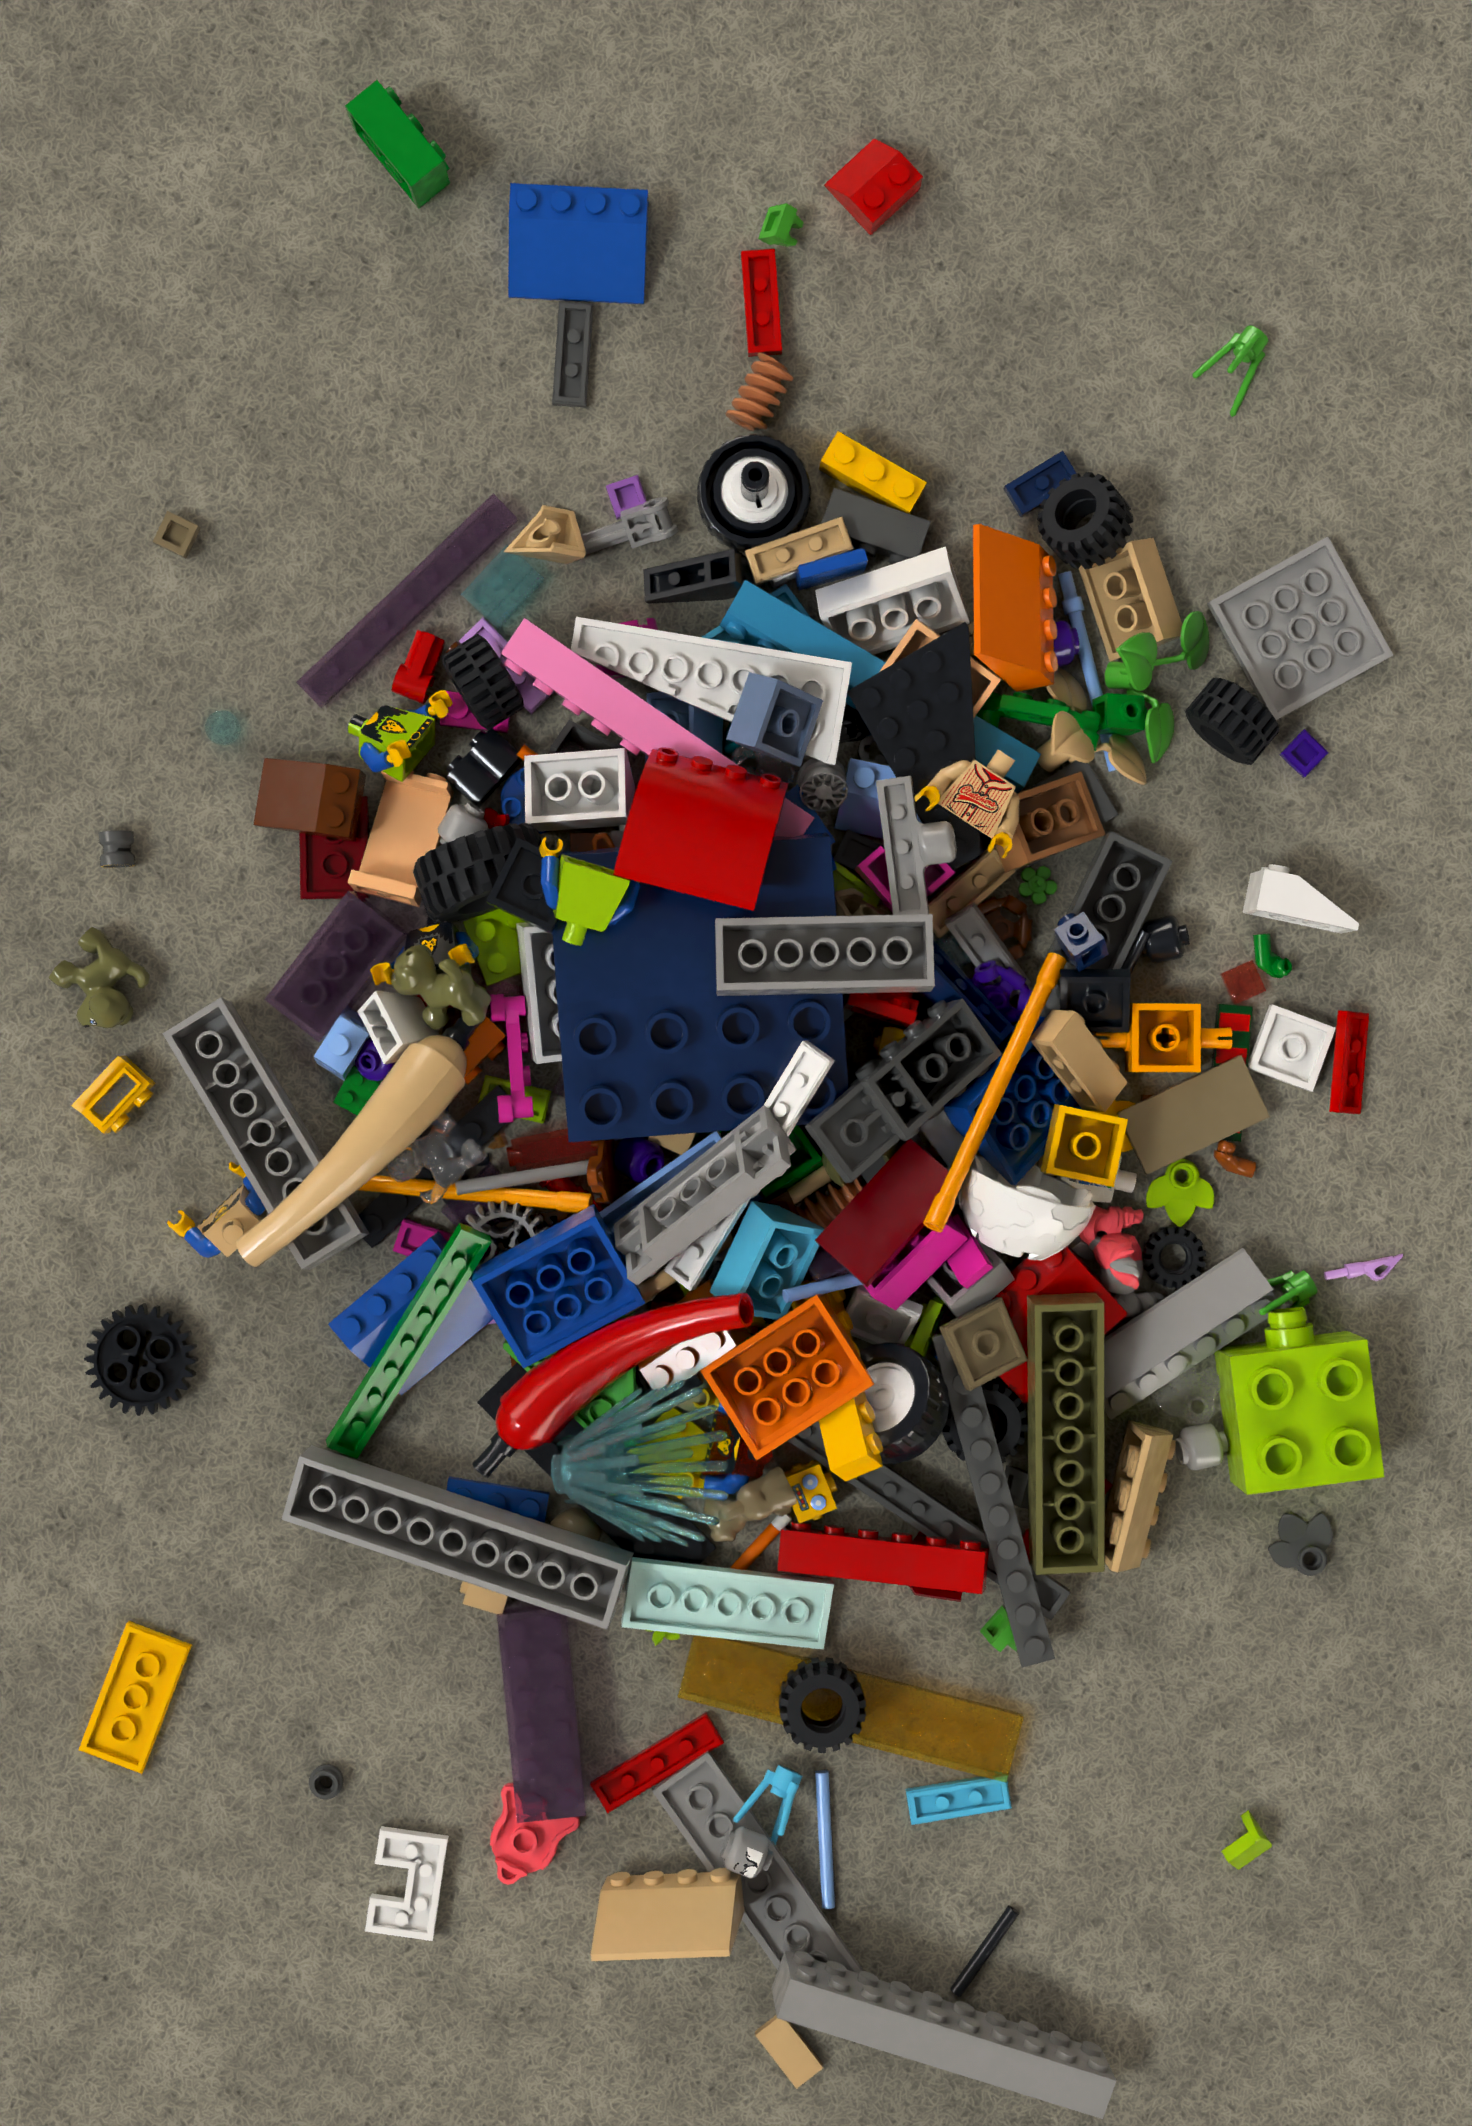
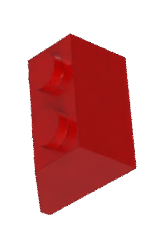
M873 139L827 181L824 186L867 233L871 235L920 190L923 176L900 151Z

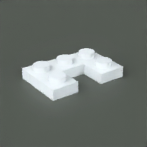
M381 1826L375 1864L409 1869L405 1897L372 1893L369 1900L365 1932L433 1941L449 1836Z

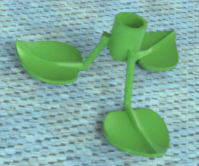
M1200 611L1191 612L1183 622L1180 637L1183 649L1181 654L1156 659L1157 643L1154 635L1150 632H1142L1132 636L1116 649L1123 662L1111 661L1105 670V683L1108 688L1126 689L1127 695L1145 696V701L1152 706L1148 710L1145 720L1146 739L1151 763L1157 762L1171 743L1174 733V716L1168 703L1159 704L1157 699L1140 691L1145 690L1149 686L1154 666L1187 660L1188 668L1195 670L1204 663L1208 654L1210 639L1206 620Z

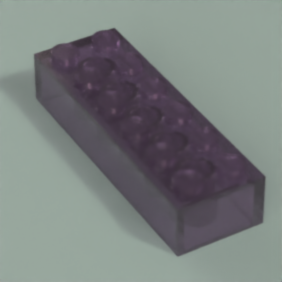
M536 1605L505 1608L503 1613L497 1614L517 1823L586 1816L587 1799L569 1618Z

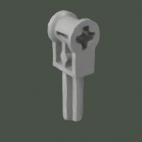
M667 497L655 498L641 505L623 510L620 516L622 521L581 534L586 554L628 540L633 549L675 535L678 532V527L672 523L667 509L669 504Z

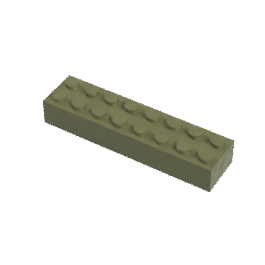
M1096 1292L1027 1295L1029 1562L1036 1575L1105 1572L1104 1302Z

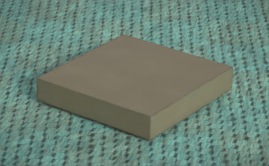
M996 1297L939 1327L965 1390L971 1391L1028 1361L1001 1297Z

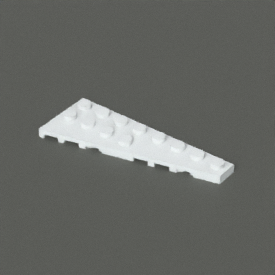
M576 617L571 650L574 653L729 722L733 720L749 672L779 679L822 699L823 703L805 755L829 765L836 764L852 662Z

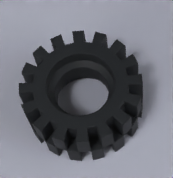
M1177 1226L1161 1227L1157 1232H1152L1149 1235L1148 1241L1144 1242V1251L1142 1252L1143 1268L1151 1279L1165 1287L1181 1288L1202 1274L1200 1273L1201 1268H1205L1206 1262L1203 1261V1258L1206 1256V1251L1202 1249L1201 1245L1203 1243L1200 1239H1197L1193 1232ZM1170 1244L1180 1245L1186 1254L1184 1264L1176 1270H1168L1161 1262L1162 1250Z

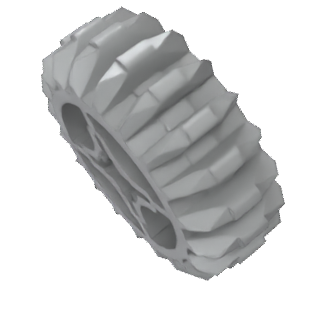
M503 1200L501 1207H497V1204L493 1201H488V1211L483 1205L478 1204L475 1210L479 1217L468 1213L465 1218L472 1225L469 1227L490 1235L492 1241L489 1255L486 1259L482 1257L477 1266L509 1250L506 1246L505 1250L500 1249L495 1255L499 1243L497 1237L503 1239V1236L508 1237L514 1231L509 1244L513 1248L520 1244L517 1236L523 1226L531 1237L548 1229L547 1226L537 1228V1225L542 1222L543 1216L539 1214L531 1218L530 1215L534 1207L527 1206L523 1212L519 1209V1203L509 1207L507 1202ZM499 1217L515 1220L506 1228H498L493 1224L490 1226L486 1223L491 1219Z

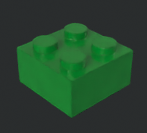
M353 1065L333 1103L358 1115L383 1080H368L360 1074L356 1065Z

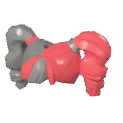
M1096 1206L1089 1223L1078 1236L1093 1251L1101 1267L1099 1274L1100 1282L1109 1292L1117 1293L1114 1298L1127 1311L1128 1315L1126 1317L1130 1319L1137 1317L1165 1298L1161 1293L1155 1291L1134 1294V1291L1140 1285L1143 1275L1142 1251L1135 1236L1122 1233L1121 1231L1124 1228H1131L1134 1224H1140L1143 1221L1144 1213L1142 1209L1134 1210L1132 1207L1120 1208L1119 1206H1109L1106 1210ZM1099 1231H1105L1107 1233L1102 1237H1098L1096 1235Z

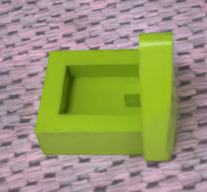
M1249 1810L1240 1815L1248 1832L1221 1851L1228 1863L1238 1870L1272 1847L1271 1842Z

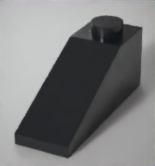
M735 548L643 569L645 602L648 604L727 600L735 598L745 580L754 584L753 575L746 556Z

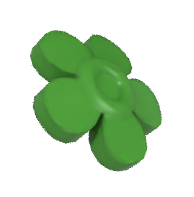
M1041 866L1037 869L1036 873L1031 867L1025 868L1021 872V878L1024 883L1018 887L1020 895L1028 897L1032 894V902L1039 905L1046 901V894H1054L1057 890V884L1053 880L1046 881L1051 875L1049 868Z

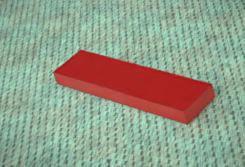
M705 1712L590 1782V1785L606 1812L609 1813L676 1773L706 1751L710 1752L724 1744V1740L708 1713Z

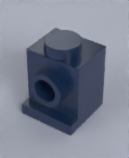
M1084 912L1077 916L1074 913H1070L1059 920L1058 927L1054 929L1057 942L1078 972L1109 955L1104 937L1101 933L1099 934Z

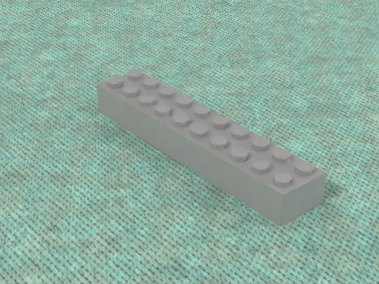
M313 1445L299 1456L282 1516L284 1521L604 1629H608L615 1616L634 1554Z
M784 1951L771 1988L778 2019L1103 2119L1117 2081L1102 2048L1093 2042L1083 2041L1079 2043L1070 2040L1067 2035L1058 2031L1044 2032L1026 2021L1016 2023L1007 2020L1003 2015L994 2011H988L987 2013L977 2011L970 2004L962 2001L948 2002L934 1992H916L902 1982H884L870 1972H852L835 1961L820 1962L814 1960L810 1954L803 1951H795V1953Z

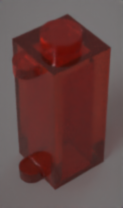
M568 1128L511 1139L512 1146L506 1147L510 1167L516 1166L517 1171L586 1160L591 1156H598V1147H592L590 1145L591 1141L569 1142Z

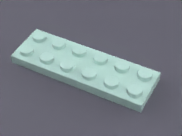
M632 1557L621 1625L624 1628L824 1650L834 1583L829 1579Z

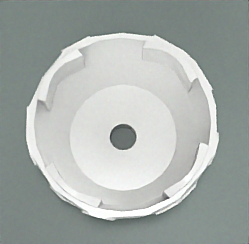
M976 1155L959 1190L958 1197L965 1223L975 1238L979 1234L981 1243L993 1250L1014 1257H1021L1024 1252L1030 1253L1029 1260L1041 1261L1066 1248L1085 1229L1096 1207L1091 1200L1093 1194L1088 1189H1077L1060 1179L1040 1172L1041 1169L1036 1164L1014 1186L984 1157Z

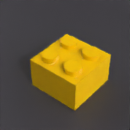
M1054 1104L1040 1172L1114 1187L1128 1119Z

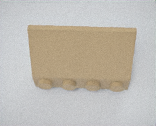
M1128 1420L1112 1483L1113 1486L1111 1487L1105 1511V1564L1111 1571L1122 1572L1138 1568L1142 1558L1146 1559L1149 1554L1151 1540L1147 1537L1150 1525L1155 1526L1158 1519L1159 1506H1156L1158 1493H1163L1167 1483V1473H1164L1167 1459L1171 1460L1173 1458L1176 1441L1172 1440L1173 1434L1166 1429Z
M717 1868L711 1872L700 1873L693 1869H686L675 1874L649 1871L644 1875H630L627 1872H617L607 1876L600 1891L591 1949V1961L730 1956L745 1911L741 1875L726 1868Z

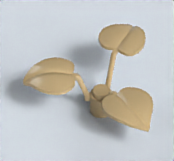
M1058 667L1057 671L1054 672V685L1046 686L1053 699L1060 700L1066 703V707L1081 713L1087 709V699L1084 690L1071 674ZM1059 711L1054 716L1052 733L1050 734L1051 739L1036 750L1041 754L1038 763L1048 772L1054 771L1067 760L1070 763L1075 760L1089 763L1094 759L1095 752L1107 751L1109 752V761L1117 771L1141 785L1147 783L1142 758L1128 739L1121 735L1113 734L1109 737V743L1099 744L1097 750L1094 751L1090 738L1080 728L1077 720L1065 711Z

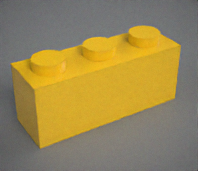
M837 431L822 457L819 470L874 502L911 514L927 484L924 480Z

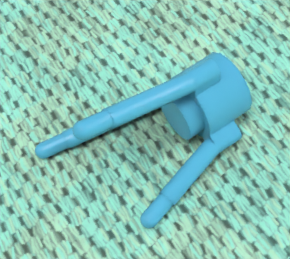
M779 1764L775 1772L768 1769L763 1781L733 1818L734 1822L738 1823L768 1785L771 1784L770 1792L783 1798L771 1836L772 1841L776 1845L778 1837L783 1836L785 1833L793 1800L803 1776Z

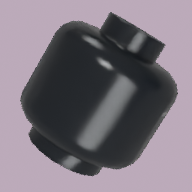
M1174 916L1147 920L1143 925V929L1150 932L1151 935L1142 951L1143 958L1148 957L1153 963L1180 959L1184 954V946L1190 945L1186 924L1180 926Z

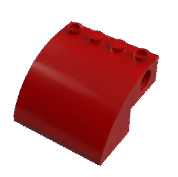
M661 747L658 750L652 749L634 795L613 875L754 911L763 883L771 846L780 820L788 783L781 782L782 779L773 774L765 773L761 776L749 774L745 768L738 765H728L727 767L714 765L712 760L702 756H694L692 759L679 756V753L671 748Z

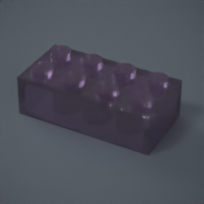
M348 891L264 1000L316 1041L322 1042L338 1017L354 1006L373 981L370 969L376 964L388 962L405 940L408 932L356 891Z

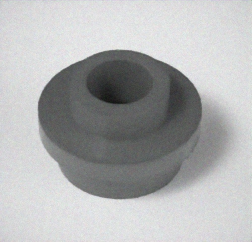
M320 1765L310 1775L309 1788L320 1799L334 1798L343 1787V1775L333 1765ZM323 1776H329L333 1784L329 1787L323 1786L320 1779Z

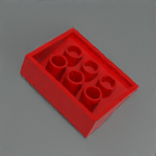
M1069 1246L1041 1261L1029 1260L1027 1257L1011 1271L1015 1280L994 1297H1001L1003 1299L1026 1356L1027 1295L1096 1292L1104 1302V1335L1128 1315L1127 1311ZM1026 1361L999 1376L1024 1404L1028 1403V1368Z

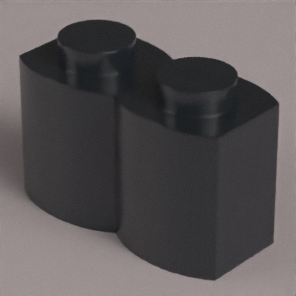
M493 728L487 732L481 730L471 740L469 745L472 749L464 758L458 755L446 769L449 772L446 777L447 781L477 807L482 806L522 762V759L516 755L518 751Z

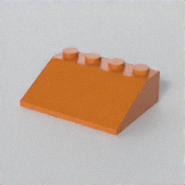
M982 524L973 525L974 655L1016 692L1054 685V672L1058 669V660L1054 652L1057 626L1053 620V608L1057 605V597L1053 588V576L1056 575L1055 560L1052 555H1049L1037 543Z
M816 1294L700 1370L756 1461L875 1384L841 1321L823 1294Z

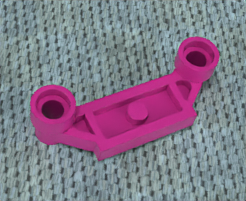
M504 993L490 994L492 1022L506 1021L511 1095L497 1096L499 1123L513 1122V1119L534 1117L532 1097H525L524 1089L525 1086H531L530 1066H523L522 1053L529 1052L527 1032L520 1033L519 1016H526L525 996L504 997Z

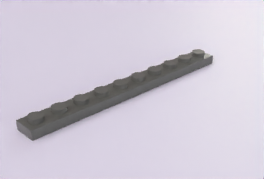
M942 1333L932 1335L941 1373L948 1388L951 1410L1021 1667L1055 1659L982 1386L971 1391L965 1390Z
M819 1421L788 1440L830 1469ZM886 1464L847 1481L926 1536L943 1537L947 1539L946 1544L960 1545V1540L981 1542V1548H989L985 1531ZM989 1550L987 1577L999 1585ZM1030 1564L1043 1615L1052 1620L1071 1593L1070 1589L1048 1574L1036 1575Z

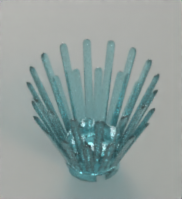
M681 1380L670 1387L667 1384L660 1389L652 1390L623 1408L641 1394L642 1388L634 1391L577 1435H567L558 1442L557 1445L565 1446L562 1449V1454L553 1455L551 1461V1476L556 1492L558 1494H567L570 1499L564 1500L566 1503L582 1505L644 1542L643 1536L655 1542H662L660 1538L662 1537L688 1547V1543L684 1539L668 1532H675L697 1541H705L704 1535L615 1501L709 1525H718L720 1521L715 1516L688 1510V1507L683 1503L645 1495L644 1492L720 1501L726 1500L728 1493L725 1491L690 1487L693 1484L691 1477L649 1475L650 1473L726 1471L728 1468V1461L653 1463L690 1458L693 1455V1451L690 1448L684 1447L722 1441L727 1437L725 1431L720 1430L634 1446L681 1432L686 1428L685 1423L711 1415L717 1411V1407L715 1405H708L643 1427L642 1423L698 1396L703 1389L696 1387L649 1409L653 1403L683 1387L685 1380Z

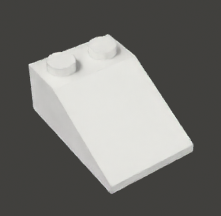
M1269 864V867H1261V870L1250 874L1243 913L1341 934L1358 930L1359 923L1300 876L1289 874L1290 868Z

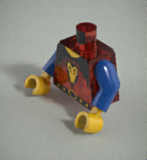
M699 1388L697 1391L705 1393L707 1400L706 1403L693 1402L694 1406L699 1409L718 1408V1411H714L702 1474L706 1476L704 1479L698 1474L682 1471L679 1475L690 1477L691 1483L687 1488L678 1487V1489L690 1494H695L700 1489H704L706 1493L734 1494L743 1485L747 1484L749 1479H757L763 1475L764 1465L771 1460L772 1451L756 1461L723 1406L717 1400L711 1388Z

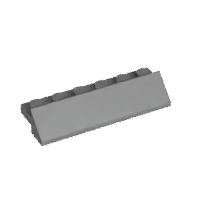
M763 1105L614 1224L615 1248L625 1254L628 1280L638 1286L645 1279L656 1274L659 1268L672 1258L679 1256L695 1240L705 1236L713 1226L722 1219L729 1217L735 1209L749 1198L756 1196L762 1188L776 1177L782 1176L791 1166L790 1155L797 1149L769 1108Z
M1241 1248L1104 1337V1412L1110 1420L1268 1318V1313L1260 1315L1259 1310L1276 1299L1272 1292L1274 1289L1244 1248Z

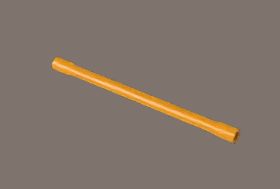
M1050 952L1047 954L1036 978L1034 989L939 1193L935 1196L923 1221V1224L933 1231L943 1232L955 1206V1199L1048 997L1060 978V969H1064L1067 963L1066 959L1057 953Z
M375 1175L358 1189L359 1191L486 1203L493 1201L496 1204H501L503 1200L507 1202V1205L519 1203L520 1206L557 1209L562 1212L578 1213L593 1205L592 1193L552 1192L504 1187L457 1195L455 1182Z

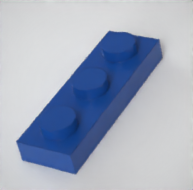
M450 1476L448 1478L447 1491L545 1523L550 1492Z

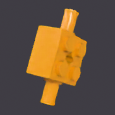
M1131 1003L1129 1033H1094L1093 1035L1107 1037V1039H1099L1102 1043V1048L1124 1049L1125 1072H1201V1048L1231 1049L1232 1040H1218V1037H1232L1231 1027L1201 1028V1004ZM1162 1029L1163 1034L1169 1035V1041L1163 1042V1047L1161 1042L1156 1041V1035L1161 1034Z

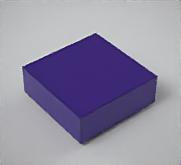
M1303 729L1279 755L1304 778L1329 752Z

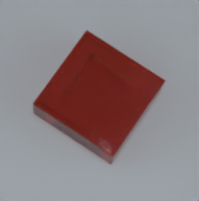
M1253 960L1220 974L1233 1005L1266 991Z

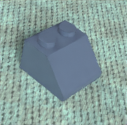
M749 672L726 739L750 750L800 767L823 700L779 679Z

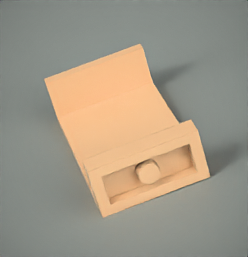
M381 771L386 779L385 787L359 871L351 870L348 884L357 892L420 907L422 898L413 874L415 862L421 856H425L428 851L438 847L441 837L438 833V826L449 810L454 791L449 783L446 782L447 779L437 774L427 773L426 777L416 775L412 771L401 782Z

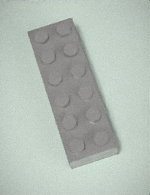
M933 914L715 918L717 996L931 992L935 986Z

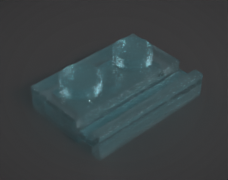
M508 544L461 593L462 597L498 630L544 581V578L520 555L503 552L509 546Z

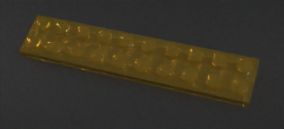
M693 1635L678 1691V1698L783 1725L779 1709V1695L781 1694L780 1687L782 1682L787 1681V1674L791 1669L794 1671L798 1669L799 1663L805 1661V1664H809L812 1661L810 1658L741 1640ZM852 1670L863 1689L866 1702L865 1722H861L862 1730L859 1735L855 1733L852 1735L853 1741L851 1743L1007 1783L1024 1718L1022 1713ZM816 1689L804 1698L802 1710L811 1719L818 1721L828 1720L840 1711L843 1704L842 1698L831 1689Z

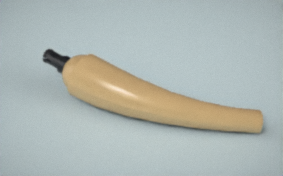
M461 1015L453 1027L447 1028L442 1035L428 1036L417 1043L408 1045L365 1106L326 1156L270 1214L237 1240L238 1252L248 1264L254 1267L260 1266L317 1223L400 1155L442 1114L465 1086L464 1077L467 1059L464 1051L470 1044V1037L482 1022L474 1026H468L463 1021Z

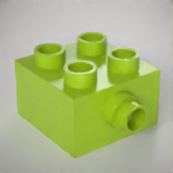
M1290 1307L1268 1312V1324L1270 1326L1264 1328L1266 1341L1224 1346L1214 1353L1224 1434L1228 1442L1227 1459L1231 1483L1246 1495L1385 1477L1367 1339L1349 1331L1314 1335L1313 1324L1306 1322L1308 1320L1306 1309L1304 1307Z

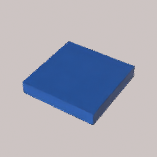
M860 548L799 565L795 579L798 591L864 573L868 562L865 549Z

